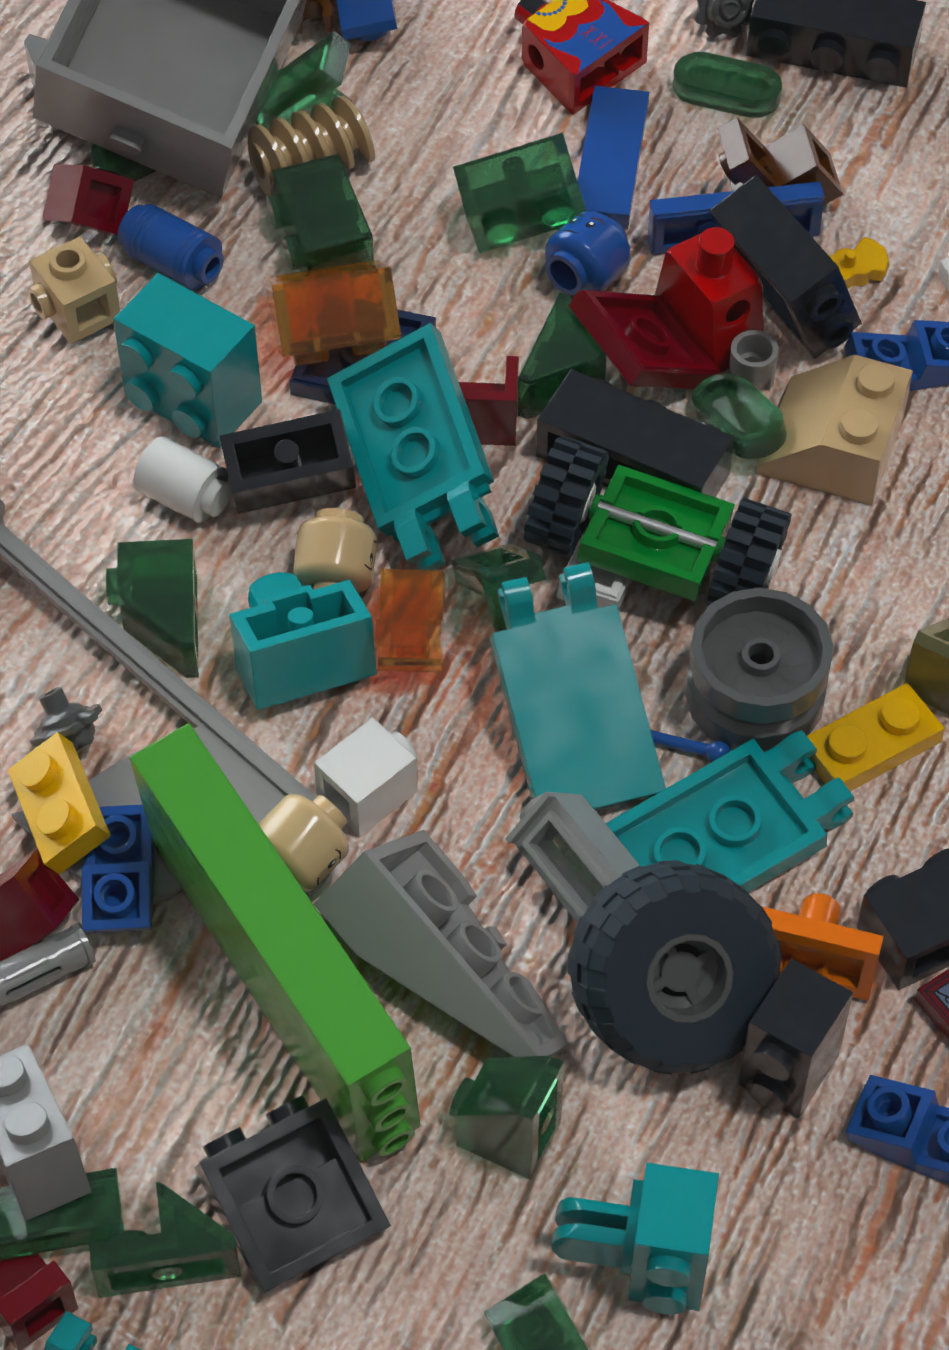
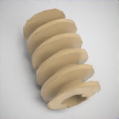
M345 96L334 98L331 103V109L326 104L320 103L312 106L310 116L305 111L299 110L291 114L289 123L282 117L271 120L269 131L261 124L250 127L248 132V153L251 167L259 186L268 197L271 196V179L273 178L278 180L285 191L292 189L291 172L297 171L306 184L313 182L312 165L316 163L326 177L334 175V157L338 156L346 169L354 168V150L359 149L367 162L375 160L373 140L360 110Z

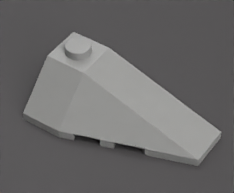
M425 830L364 851L314 903L315 907L326 918L327 926L340 943L350 947L357 956L531 1068L561 1053L569 1045L531 982L521 974L509 971L502 959L501 950L507 943L497 927H482L469 906L477 895L467 879Z

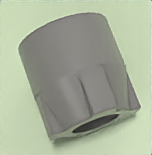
M749 330L738 334L732 341L728 375L733 377L734 383L737 386V393L740 395L748 396L750 392H759L763 389L770 391L774 385L779 347L776 340L768 333L759 330Z

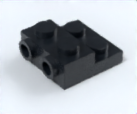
M302 1095L266 1114L271 1126L247 1139L241 1127L222 1135L203 1146L208 1159L194 1167L225 1231H230L261 1294L391 1226L327 1098L308 1106Z

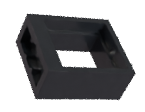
M757 175L709 210L716 227L726 229L733 235L734 248L760 277L763 285V300L814 359L827 349H833L843 344L851 336L853 330L862 324L838 265Z

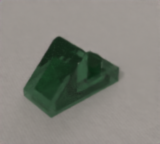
M156 1182L161 1233L148 1235L140 1230H125L110 1235L106 1241L89 1243L91 1271L98 1296L103 1298L241 1277L235 1235L166 1185Z

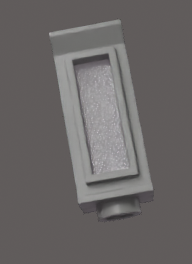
M545 792L535 797L523 808L520 813L521 821L505 838L508 843L515 844L577 923L580 916L584 915L592 903L594 896L605 885L608 886L621 877L622 873L640 866L582 794Z

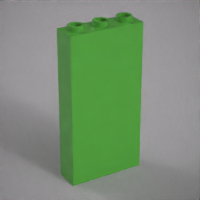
M187 723L129 756L154 848L320 1100L327 1098L343 1132L360 1161L363 1162L376 1153L380 1156H387L400 1150L413 1138L414 1130L421 1126L411 1047L191 724Z

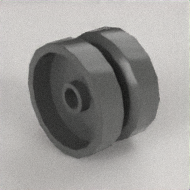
M765 588L731 592L711 603L695 623L690 648L686 699L692 719L708 738L727 743L730 750H734L754 738L760 748L766 752L797 731L802 730L806 736L811 734L822 718L834 649L827 623L810 604L783 591Z

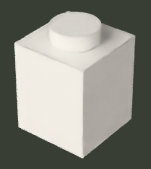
M372 717L314 762L317 796L322 795L331 801L347 820L346 825L361 837L418 792V756L416 751L402 734L396 731L390 734Z

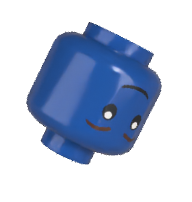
M595 211L581 212L548 239L545 247L546 273L553 285L568 295H576L578 290L604 291L626 272L631 261L630 245L625 230L617 221Z

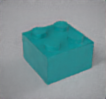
M157 273L113 318L125 396L143 411L152 410L175 423L187 436L192 438L200 437L220 448L221 441L219 436L235 432L262 403L254 324L160 273Z

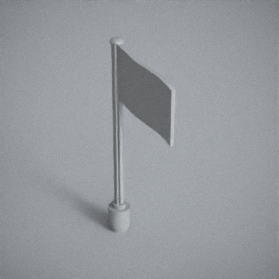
M0 499V558L194 727L195 732L258 824L289 794H298L311 801L316 798L313 793L4 526L5 504ZM129 756L88 780L99 807L142 804ZM24 811L11 813L13 819L33 837ZM155 848L153 905L168 900L183 891ZM85 856L68 868L81 882L82 865H85Z

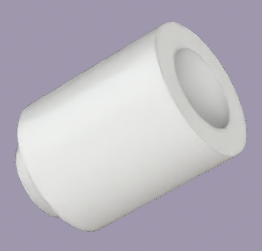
M163 436L153 440L144 450L137 463L133 477V486L136 491L198 523L206 521L210 516H218L228 504L232 492L228 483L229 477L226 468Z

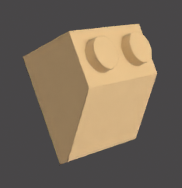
M852 355L792 376L758 461L756 473L873 505L905 415L913 370Z

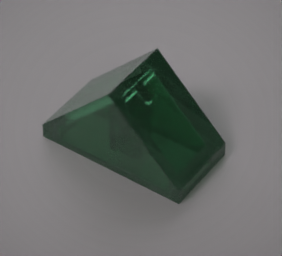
M559 292L518 377V416L531 419L539 416L570 369L592 378L605 380L607 355L568 306L573 299L569 294Z

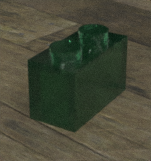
M563 132L453 167L466 218L479 253L498 247H506L514 242L549 231L559 230L572 218L586 211Z
M335 154L272 170L274 194L266 196L270 221L275 230L284 229L286 236L282 238L288 266L291 271L300 269L308 291L373 275V235L339 155Z

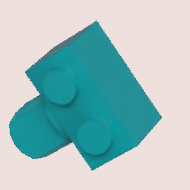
M282 572L267 574L258 578L250 585L248 593L250 608L229 614L237 674L257 710L283 704L290 700L377 675L372 616L350 579L313 590L310 584L304 586L295 574Z
M646 1162L644 1181L633 1179L630 1206L575 1197L561 1200L557 1205L555 1221L559 1227L555 1228L552 1234L551 1249L553 1253L564 1260L621 1268L620 1274L631 1275L629 1300L642 1302L644 1307L661 1314H680L685 1309L700 1311L709 1257L719 1173Z

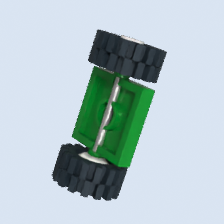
M562 435L555 440L553 448L548 453L547 463L543 465L540 472L539 483L535 486L533 492V501L529 505L527 513L529 517L524 526L525 533L523 538L525 542L571 557L590 519L591 521L579 545L577 561L589 562L591 566L692 601L696 600L712 562L718 563L709 587L706 600L707 605L734 591L753 588L769 589L781 558L782 546L786 540L787 530L791 522V513L743 498L738 506V510L735 512L731 527L726 537H724L730 524L735 504L619 464L602 496L600 495L602 490L601 484L606 476L609 452Z

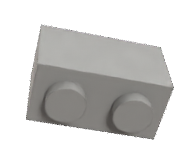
M29 1044L0 1055V1166L25 1221L92 1192L74 1137Z

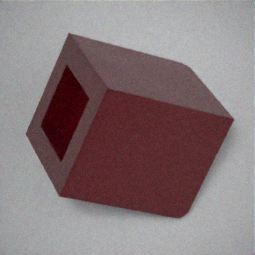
M54 164L43 212V220L52 223L73 224L118 236L120 223L128 212L134 180L85 165Z
M507 356L505 384L459 382L481 445L516 446L519 356Z
M38 849L0 874V961L29 948L57 929L79 901V898L61 876L44 865Z
M22 1244L0 1260V1328L17 1350H23L56 1326L66 1311L73 1313L79 1309L71 1281L54 1260L46 1264L31 1244Z

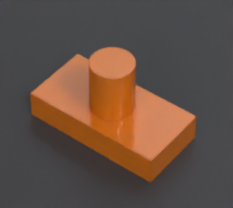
M822 893L806 896L802 901L799 915L763 907L772 921V928L776 939L780 943L782 955L780 975L789 961L793 959L852 991V997L869 1001L884 936L838 925L841 907L834 898Z

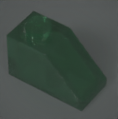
M193 539L117 542V567L106 568L108 605H119L123 629L184 677L199 678L198 574Z
M552 1055L487 1058L476 1079L472 1080L466 1077L453 1098L449 1115L455 1118L456 1146L531 1180L561 1124L564 1061Z

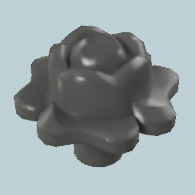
M697 0L698 6L694 13V20L698 24L705 25V32L710 37L721 34L738 37L742 30L741 24L748 25L750 22L754 0Z
M62 687L49 690L38 698L46 715L41 720L39 728L35 731V736L30 740L32 747H38L56 732L73 742L76 751L93 742L95 735L93 722L99 718L98 715L102 711L100 704L89 707L83 706L80 703H69Z

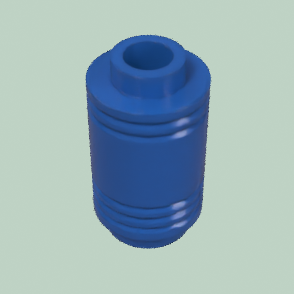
M154 204L132 207L120 223L118 241L123 246L126 255L189 289L197 290L205 284L213 282L221 272L224 257L219 238Z

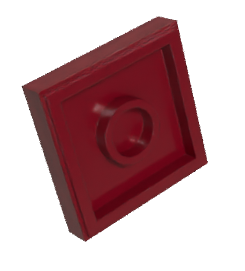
M578 290L568 305L630 386L712 390L722 376L720 369L659 295Z

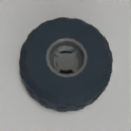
M678 860L659 861V863L647 866H637L622 873L621 877L608 886L605 885L594 896L584 915L580 916L573 933L574 939L571 953L568 956V974L570 975L573 989L571 993L579 1012L585 1018L594 1034L612 1051L634 1065L638 1064L653 1072L670 1075L672 1073L685 1072L693 1074L709 1070L710 1067L725 1060H730L744 1050L749 1022L780 976L782 960L780 943L776 939L771 925L772 921L763 907L743 887L725 875L699 864H686Z

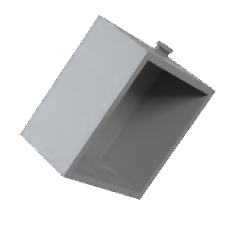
M68 0L36 64L33 118L222 198L248 141L249 129L255 125L300 27L306 0Z

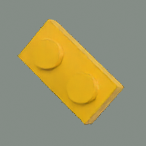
M907 682L807 735V737L817 748V753L810 758L815 763V772L826 784L833 779L840 778L846 787L852 791L941 743L945 728Z
M56 732L8 769L44 865L61 874L111 836L74 744L60 733Z

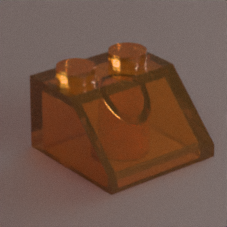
M379 259L264 277L279 353L283 357L293 356L295 365L327 361L330 359L329 350L352 346L353 355L373 354L388 346L387 340L401 338L391 266Z

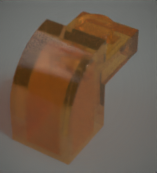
M381 569L379 619H376L375 645H379L378 671L442 672L446 595L445 571Z

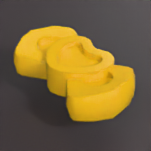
M869 237L862 238L854 250L842 248L837 250L833 256L829 255L838 265L847 289L852 286H865L870 280L882 281L889 269L886 248Z

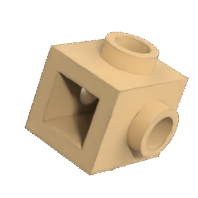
M81 236L58 247H53L42 255L29 260L33 286L28 288L31 303L43 320L49 317L52 319L70 344L113 323V318L120 312L116 274L107 257L103 253L95 255Z

